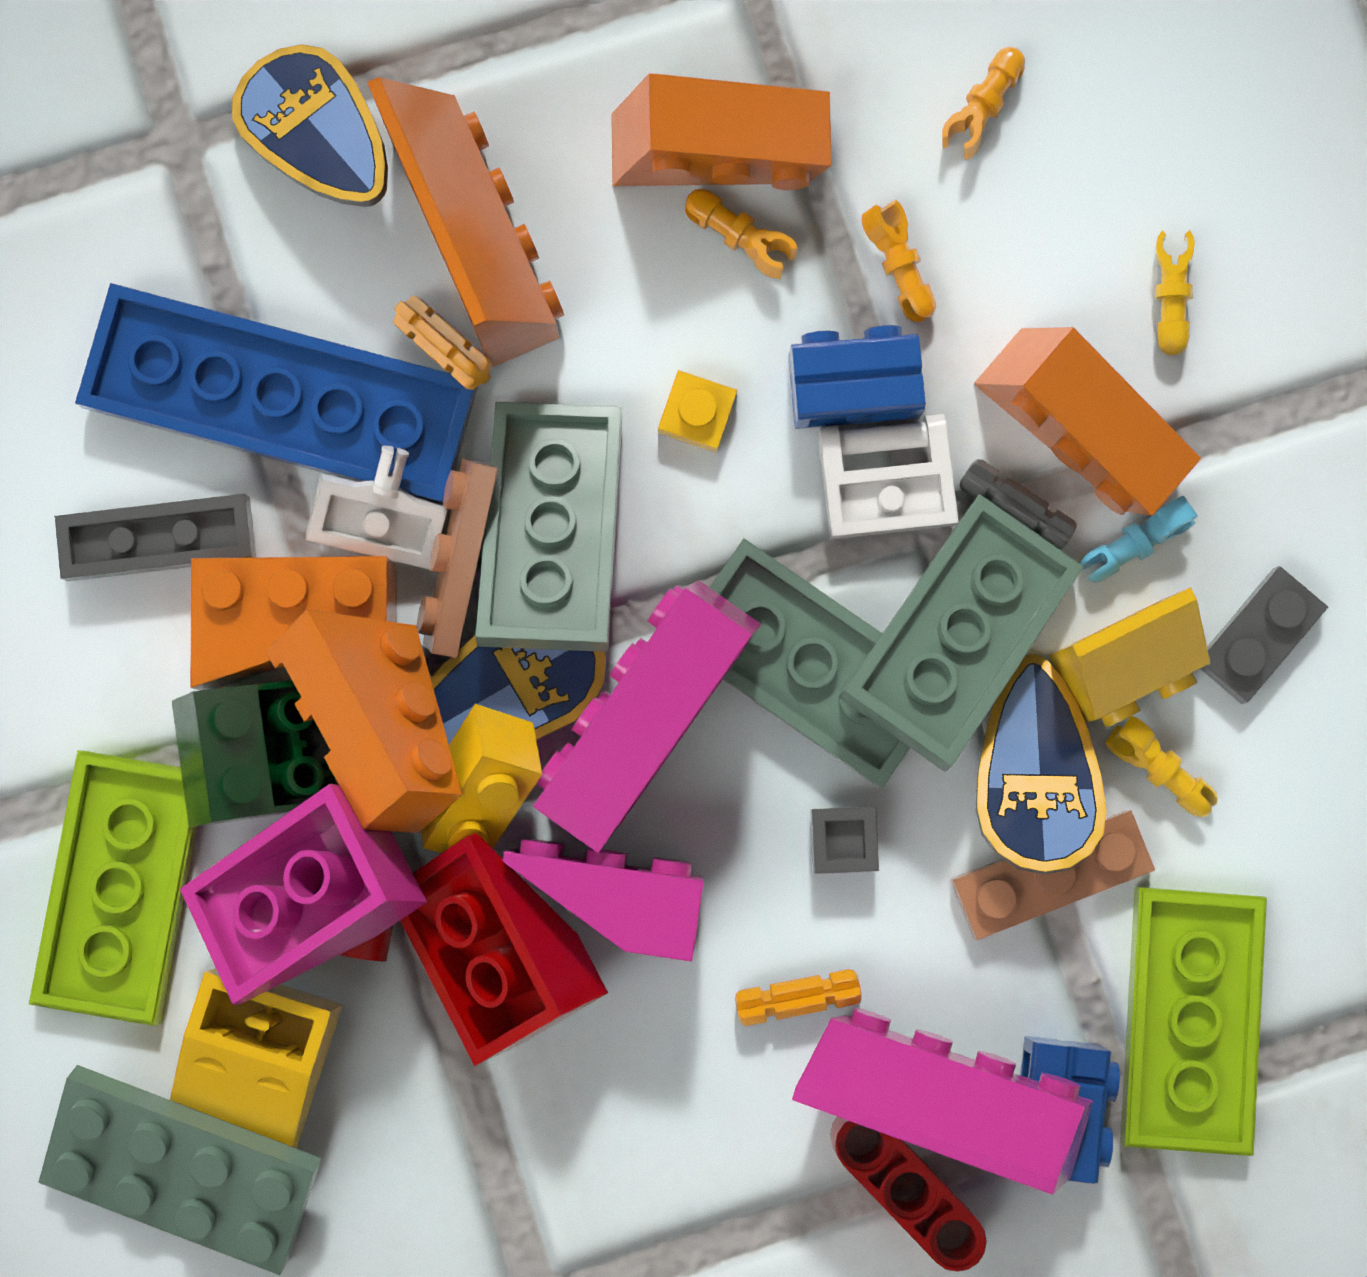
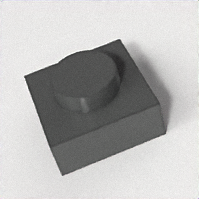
M876 807L810 809L814 874L879 871Z

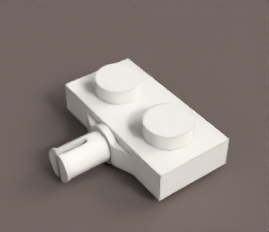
M382 446V453L374 481L354 482L321 473L306 531L307 541L370 556H387L391 561L430 570L433 543L436 535L442 532L447 509L443 507V503L412 496L402 488H399L406 460L409 456L407 451L397 448L392 470L389 471L394 449L393 446Z

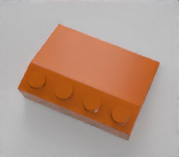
M382 77L368 81V87L393 147L484 353L492 361V367L559 339L555 319L565 316L562 306L550 280L540 285L537 282L529 264L539 259L537 250L525 224L513 228L505 207L513 204L514 200L501 169L496 168L488 171L481 156L480 150L489 147V143L475 111L463 115L455 95Z

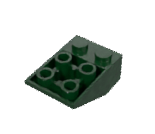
M292 680L192 691L171 701L189 828L289 813L327 785H339L324 759L331 750L314 719L304 722L295 706V703L301 696Z

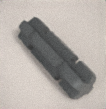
M977 459L970 465L960 481L959 486L961 490L975 499L979 494L1059 550L1067 545L1077 527L1075 520L1058 509L1054 513L1047 509L1049 507L1048 502L1008 476L1004 480L997 476L999 470L984 460Z

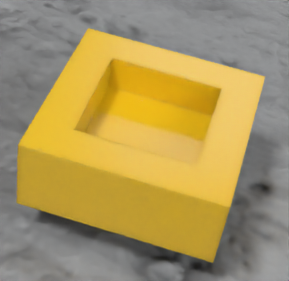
M678 370L658 426V433L717 453L737 395V389Z

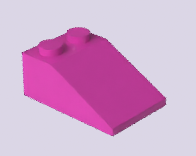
M334 784L327 785L180 888L233 1005L242 1004L376 937L427 903L392 831L364 830L339 785Z

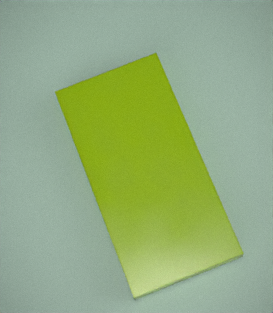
M77 750L28 1005L151 1026L161 1024L184 902L180 888L186 885L188 881L198 828H189L181 767Z
M1146 887L1134 888L1120 1144L1124 1147L1254 1156L1267 897Z

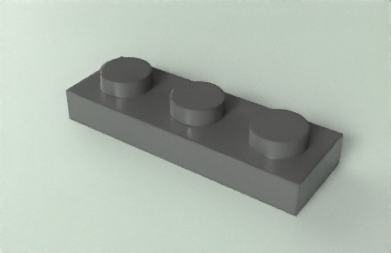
M246 494L54 516L60 579L67 582L191 567V558L256 557L250 497Z

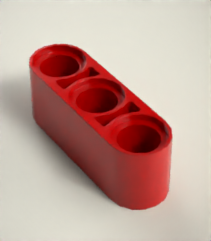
M836 1117L832 1123L830 1137L832 1147L842 1165L919 1246L946 1270L955 1272L965 1271L978 1264L985 1254L987 1244L985 1230L967 1205L905 1141L878 1132V1141L872 1151L864 1155L851 1154L845 1149V1138L850 1129L859 1124ZM907 1172L921 1175L923 1178V1188L917 1198L909 1202H900L891 1197V1186L896 1177ZM954 1220L963 1221L968 1224V1236L961 1246L955 1249H945L937 1245L938 1231L944 1224Z

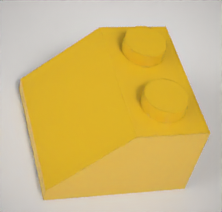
M1191 587L1164 598L1049 655L1055 669L1063 677L1077 700L1084 721L1090 722L1101 718L1105 727L1112 726L1140 712L1141 710L1136 700L1158 690L1162 699H1166L1195 685L1198 682L1193 672L1210 664L1199 606Z

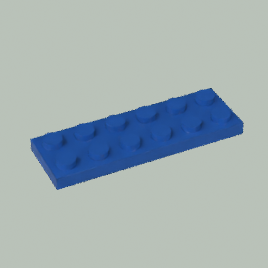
M110 283L75 404L83 409L356 482L374 481L382 453V446H393L394 455L389 471L392 470L397 448L409 453L399 488H402L412 496L443 503L446 482L451 470L454 471L477 388L474 390L465 389L451 376V373Z

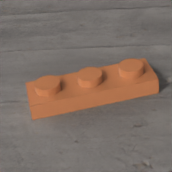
M462 458L460 471L451 470L446 482L443 507L451 509L446 535L438 533L433 543L430 571L438 572L433 596H424L422 598L416 624L418 634L424 635L423 644L432 654L457 658L498 468L488 463Z
M1126 810L1106 818L1104 834L1091 855L1068 871L1043 875L1018 870L1001 859L950 880L972 936L975 940H980L1153 872L1155 868L1132 810Z

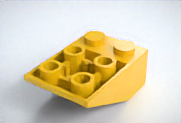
M217 969L205 971L183 1036L170 1100L297 1148L343 1004L278 985L242 1004L233 1005Z

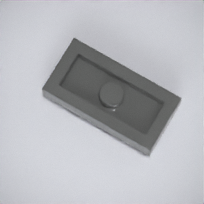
M1281 566L1273 568L1209 643L1207 649L1210 664L1200 669L1241 704L1248 703L1328 609V606Z

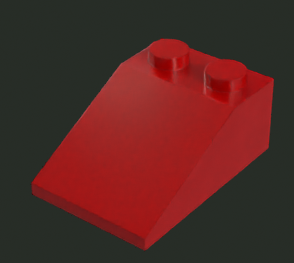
M477 833L466 836L413 872L427 903L400 921L474 1067L526 1042L608 994L579 935L511 867L505 864L503 859Z

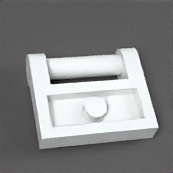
M944 414L925 415L923 422L853 430L839 431L838 425L818 427V445L823 471L830 539L951 527L959 523L948 430ZM919 447H926L928 453V463L844 471L842 456Z

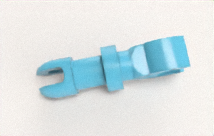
M1181 496L1159 509L1140 526L1133 522L1122 529V537L1107 546L1102 544L1083 557L1080 564L1084 566L1083 569H1086L1097 562L1104 563L1102 567L1088 577V580L1091 582L1106 580L1119 572V567L1135 557L1144 560L1154 553L1153 546L1171 540L1196 524L1194 519L1198 515L1185 496Z

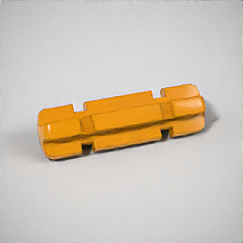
M411 296L407 301H400L394 308L396 315L393 320L395 326L408 338L413 339V342L446 372H450L451 376L465 389L474 390L480 384L485 385L491 378L489 372L493 366L492 361L477 347L472 346L471 342L444 318L434 313L435 311L420 297Z
M846 969L829 973V978L821 979L820 975L770 984V990L761 991L760 986L739 990L735 994V1004L740 1023L744 1026L765 1023L767 1022L766 1017L774 1015L777 1020L827 1011V1005L835 1004L836 1008L857 1005L861 1002L862 993L858 975L854 970Z

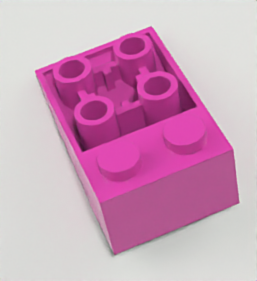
M529 838L521 840L520 849L504 851L503 862L625 952L692 962L704 880L702 876L691 875L692 864L690 862L653 857L652 867L648 869L626 865L628 853L601 849L597 853L591 848L587 849L586 859L562 856L563 843Z

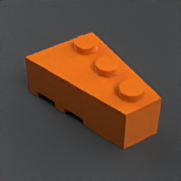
M649 73L611 114L612 186L771 184L773 188L779 190H798L809 186V182L831 167L829 91Z
M1074 327L1021 328L974 382L976 387L1050 448L1062 463L1078 472L1096 487L1094 493L1097 498L1109 509L1120 515L1130 512L1153 516L1202 459Z
M387 556L191 558L190 688L196 690L222 688L228 683L261 672L265 673L274 670L275 667L268 657L266 650L306 609L397 622V565Z
M306 609L266 650L275 669L284 666L296 686L301 698L295 703V706L304 722L314 719L331 751L324 759L364 830L419 833L462 796L416 625Z

